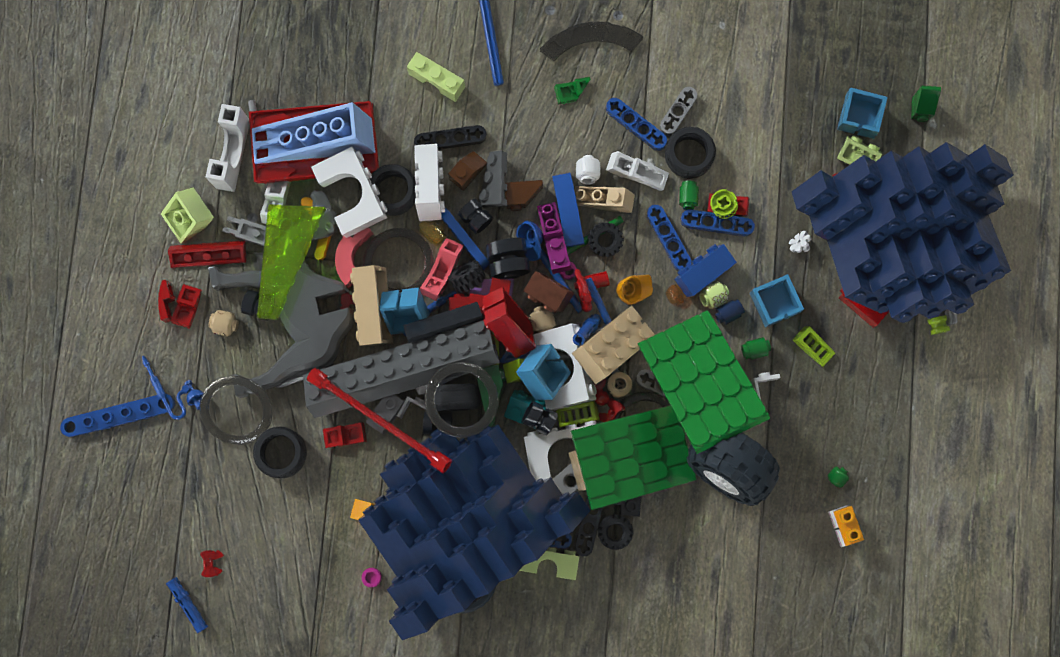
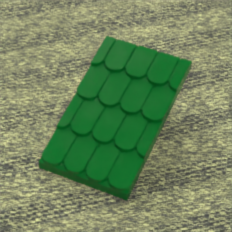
M708 310L637 343L697 454L713 447L723 439L727 440L770 419L764 404Z
M671 406L571 430L576 451L569 452V457L578 491L586 490L591 510L696 480L695 473L687 462L689 451L684 430Z

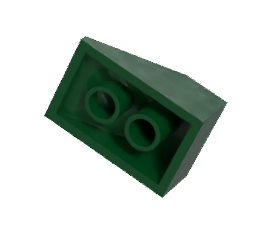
M498 364L475 370L487 423L491 428L496 423L504 389L503 383L506 382L503 368L499 369Z

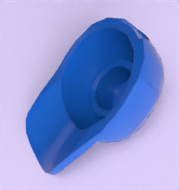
M524 221L518 226L516 236L517 238L525 239L527 253L524 255L530 261H537L542 257L540 245L543 242L544 236L537 224L531 221Z

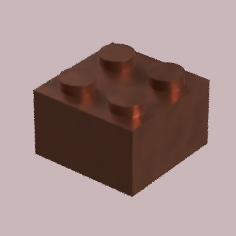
M537 271L534 272L524 289V292L528 294L527 298L534 302H542L544 304L543 308L551 313L563 312L574 295L573 291L544 273Z

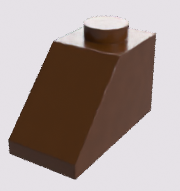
M473 151L459 160L448 173L449 180L464 191L484 169L487 162Z
M543 180L505 183L507 184V191H505L507 209H510V211H521L522 208H526L543 189Z

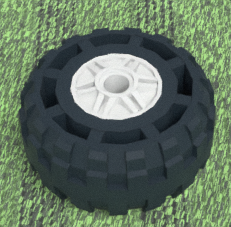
M739 433L727 440L723 439L713 447L698 454L692 444L688 449L687 462L692 471L715 490L738 503L748 506L758 505L761 501L766 500L779 480L780 467L777 460L761 444L744 433Z

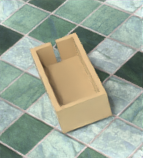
M376 265L352 268L350 279L354 285L352 300L356 306L354 319L358 327L356 339L359 342V346L394 344L393 334H390L379 310L381 294L388 291L386 268Z
M633 306L620 313L583 345L572 352V355L595 384L609 376L640 350L637 343L655 335L645 322L641 323L642 318Z

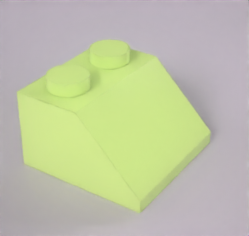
M194 187L176 192L161 213L181 244L204 230L214 218Z

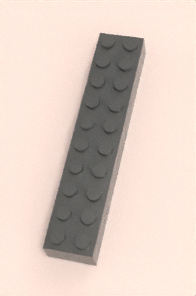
M479 321L422 340L327 367L320 371L328 376L327 378L332 384L355 398L361 404L491 366L500 363L493 332L485 327L484 321ZM308 374L303 375L306 407L314 418L352 407V405L346 403V401L340 399V397L334 395L328 389H319L308 382Z

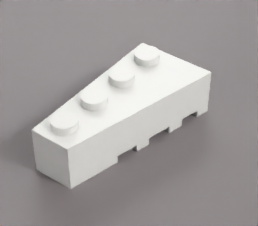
M437 144L415 145V169H417L415 171V205L419 221L442 220V212H445V202L441 201V196L444 195V184H440V179L444 178L443 167L439 166V162H443L442 151H438Z

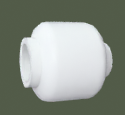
M585 155L583 158H580L576 162V178L583 184H594L600 178L599 160L592 155Z

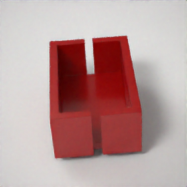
M503 287L482 297V310L485 315L484 325L494 333L498 341L504 344L507 352H511L517 358L536 348L533 327L529 317Z

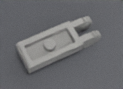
M230 216L227 217L229 223L239 226L237 231L224 227L223 232L272 249L278 234L277 230L245 219L240 220Z

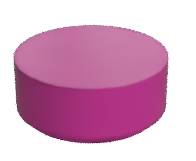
M368 568L362 573V582L367 587H376L382 580V574L377 568Z

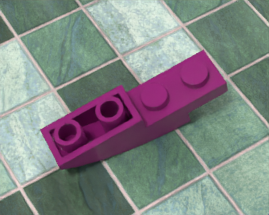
M552 202L537 206L552 274L571 270L556 203Z

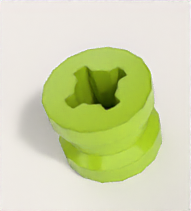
M947 315L927 320L932 328L930 331L931 335L950 331V326L946 323Z

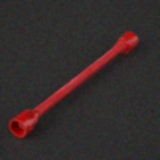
M313 368L307 376L308 382L319 389H328L334 395L352 405L356 410L374 420L378 425L400 438V440L425 455V457L427 456V459L431 461L430 465L440 472L445 473L452 463L449 457L439 451H430V449L424 447V445L399 428L381 418L377 413L371 411V409L365 407L355 398L332 384L327 378L328 376L319 369Z

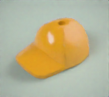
M632 275L624 278L616 288L618 297L624 303L632 305L651 296L653 292L651 276Z

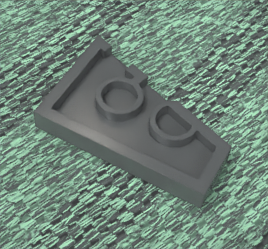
M502 150L490 152L487 159L482 190L479 194V203L483 208L507 206V200L504 199V192L507 191V184L504 183V176L507 174V153Z

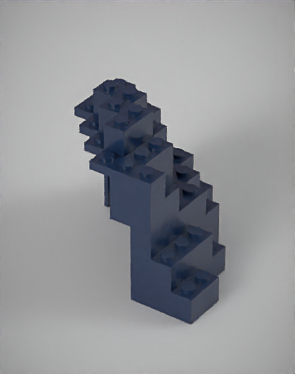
M945 142L931 153L918 146L904 157L892 150L877 161L863 155L835 176L820 170L791 191L796 209L810 217L815 235L827 240L845 297L879 313L889 310L891 318L901 323L912 320L918 314L930 319L935 318L946 309L956 314L964 313L974 305L971 297L972 294L985 289L990 283L1003 278L1005 274L1011 271L989 214L1005 205L998 185L1005 183L1014 174L1007 158L986 144L970 155L948 142Z
M499 425L492 428L487 426L479 434L474 432L467 437V440L462 438L459 441L450 427L441 430V428L435 430L431 434V439L427 438L420 444L430 449V451H439L449 457L452 463L445 473L440 472L430 465L431 461L427 459V456L425 457V455L410 447L407 450L409 452L407 455H402L396 462L391 460L384 466L385 470L380 473V476L389 487L385 491L387 494L378 497L374 501L375 505L367 507L362 512L364 515L358 519L397 576L391 581L392 585L387 591L399 607L393 612L394 616L389 622L401 640L428 632L439 619L465 611L476 598L489 594L499 582L514 577L524 565L537 561L558 537L571 533L591 511L578 491L571 494L569 492L562 494L551 477L545 480L540 478L536 481Z

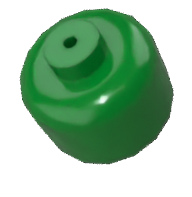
M835 466L829 472L828 480L836 487H843L849 481L848 471L844 467L840 469Z

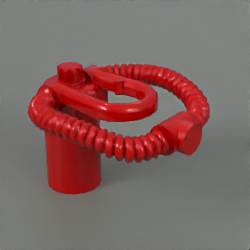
M579 269L575 270L576 282L574 283V288L578 291L584 312L588 313L592 309V297L586 279L591 277L597 289L610 286L607 271L582 276Z

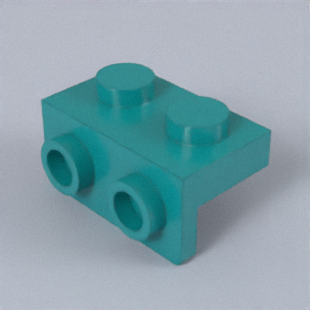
M514 390L504 417L521 423L522 417L532 401L543 405L545 410V400H535L533 396L525 391Z

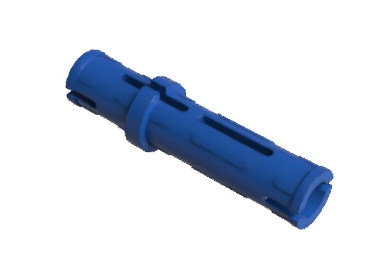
M592 314L590 318L583 322L582 327L573 336L574 344L578 346L580 344L583 345L586 339L595 333L602 321L600 315Z
M173 578L167 582L166 585L175 597V602L179 603L197 634L206 629L208 625L191 601L189 592L185 591L178 578Z

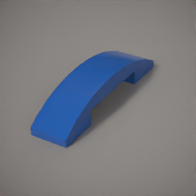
M571 173L552 176L566 248L583 245L584 238Z

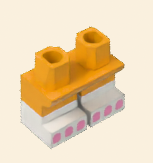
M846 505L828 512L834 528L839 527L835 532L841 547L864 540L852 506Z

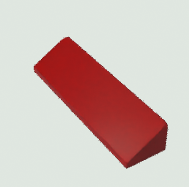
M245 240L170 246L168 249L170 267L246 263Z

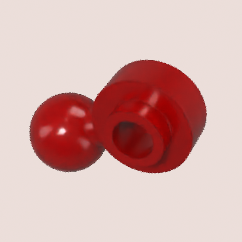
M606 378L600 381L599 384H594L597 391L595 395L596 400L594 401L600 406L606 405L609 402V394L603 390Z

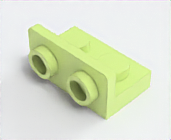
M853 135L852 137L847 136L837 159L849 165L863 155L877 161L881 158L882 152L879 151L880 147L872 143L868 146L862 143L863 139Z

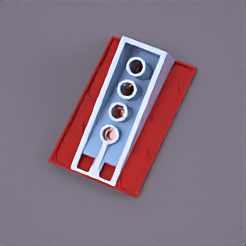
M371 101L249 112L254 182L257 184L315 179L312 166L350 147H353L356 151L360 150L364 161H362L364 168L367 167L370 173L379 168L373 103Z

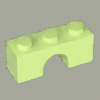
M418 52L415 53L407 65L409 75L424 84L426 81L438 88L441 94L454 102L457 101L465 89L464 79Z
M549 547L537 561L524 565L519 571L537 574L539 563L549 559L555 562L557 566L556 577L576 580L580 556H576L575 551L564 550V554L557 553V548Z

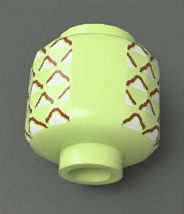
M714 281L701 290L699 294L700 301L703 306L715 309L728 301L729 290L725 284Z

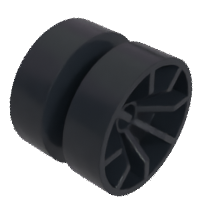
M507 238L486 245L488 260L496 261L489 265L491 279L492 277L515 279L531 272L529 259L521 257L527 253L524 238Z

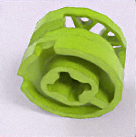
M721 189L712 195L710 205L717 217L728 219L736 213L738 202L733 192Z

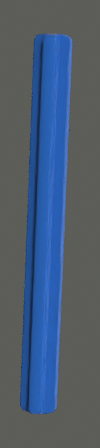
M479 0L493 83L495 86H498L504 82L489 0Z

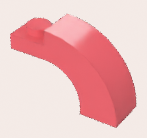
M369 227L354 234L353 237L346 238L343 236L336 249V270L341 281L348 289L353 285L350 274L352 273V268H355V254L373 235Z
M448 238L445 239L429 275L420 287L422 295L436 301L440 294H443L449 283L448 276L456 268L464 245Z

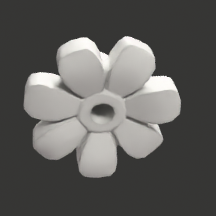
M802 231L800 234L795 235V239L789 241L791 245L790 250L793 253H800L802 250L807 252L810 249L808 242L812 240V237L806 231Z

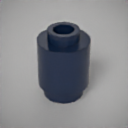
M738 299L735 301L731 300L716 309L715 317L720 324L727 325L742 317L745 310Z

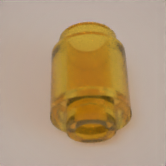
M434 220L422 221L419 224V232L435 246L440 244L447 236Z

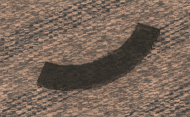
M586 22L568 27V29L559 34H555L543 44L540 52L552 61H555L565 51L574 46L597 41L613 43L633 52L644 36L628 27L611 24L610 22Z

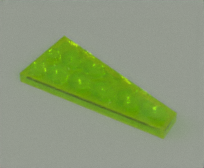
M268 204L257 318L278 320L287 300L289 290L295 282L296 274L300 270L310 248L313 235L319 227L320 219L326 211L325 207Z

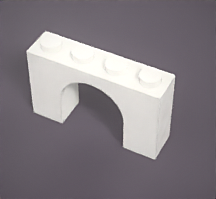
M222 104L218 123L224 131L223 152L220 161L209 159L206 178L216 189L235 192L250 122L241 107Z
M353 147L311 167L318 183L322 187H326L346 177L356 178L361 183L362 197L358 205L334 218L341 234L346 238L387 219L385 212L388 211L384 202H380L377 196L380 194L375 184L372 185L370 181L372 175L367 167L364 168L362 163L364 161L363 155L360 150L356 151Z
M568 324L534 334L535 345L552 344L556 351L564 350L567 352L574 364L572 378L560 388L553 399L545 400L546 409L549 408L555 411L596 400L595 395L597 391L592 383V379L572 355V352L580 347L573 342V336L581 328L579 324Z
M596 421L585 422V426L577 427V424L567 425L565 430L558 431V428H552L547 436L539 434L538 431L528 432L527 436L524 437L529 469L535 480L537 481L540 478L545 480L551 477L548 452L555 442L561 439H572L571 430L595 425Z

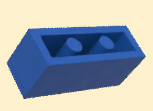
M724 244L712 245L706 250L708 252L703 257L702 255L698 256L692 261L693 265L689 268L685 266L677 272L678 276L674 280L686 297L696 295L737 263Z

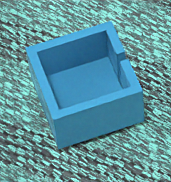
M850 88L845 95L837 130L852 134L858 131L857 135L874 139L880 131L887 97Z
M788 274L754 288L749 293L765 328L783 319L785 320L797 315L804 310Z
M419 288L402 289V292H399V290L386 291L381 294L379 310L391 335L405 333L403 325L427 318L430 315Z
M552 344L535 345L536 348L530 351L516 373L535 400H551L558 393L571 374V371L563 360H557L560 358V355Z

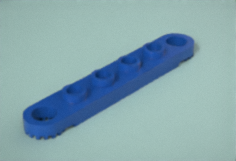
M166 394L165 398L169 400V406L173 410L175 400L171 395ZM155 395L66 418L62 421L60 430L65 436L75 437L168 413L166 408L162 409L160 407L162 399ZM69 422H74L76 428L73 432L69 433L66 426Z

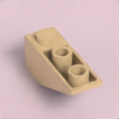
M575 186L577 206L612 212L632 213L635 194L627 188Z

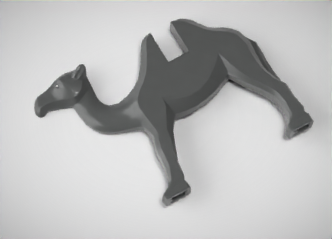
M313 191L311 193L313 200L311 220L294 226L284 235L279 249L277 264L273 268L264 271H245L237 274H224L215 266L208 268L212 287L217 291L225 288L247 287L269 290L276 293L281 321L295 341L266 373L251 379H246L237 373L232 375L235 395L239 398L274 387H285L303 380V375L310 373L313 368L321 370L331 367L338 356L342 340L353 327L354 312L350 308L319 315L316 301L349 293V291L342 282L313 272L303 255L306 244L313 240L329 237L339 228L334 219L337 217V214L330 204L327 195L322 191Z

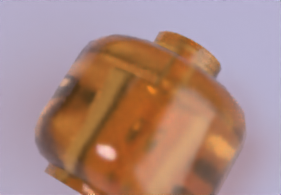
M678 284L671 285L665 293L671 304L677 303L679 305L686 298Z

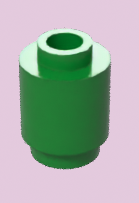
M683 181L682 186H680L679 205L685 210H693L694 207L698 206L699 187L695 181Z
M761 337L745 342V344L741 345V350L745 360H754L768 356L771 346L769 340Z

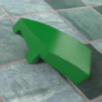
M590 77L575 79L569 83L556 84L554 89L558 105L577 101L591 80Z

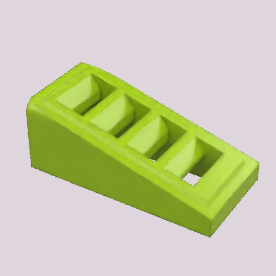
M810 326L803 327L792 339L821 367H824L835 355V352ZM814 340L815 342L809 347L808 344ZM820 345L821 347L815 353L814 350ZM824 350L827 351L822 358L819 357Z
M595 401L557 409L560 428L573 424L580 425L589 421H600ZM588 407H590L592 417H589ZM580 409H583V419H581ZM572 410H575L576 420H573ZM566 411L568 414L569 422L565 421L564 412Z

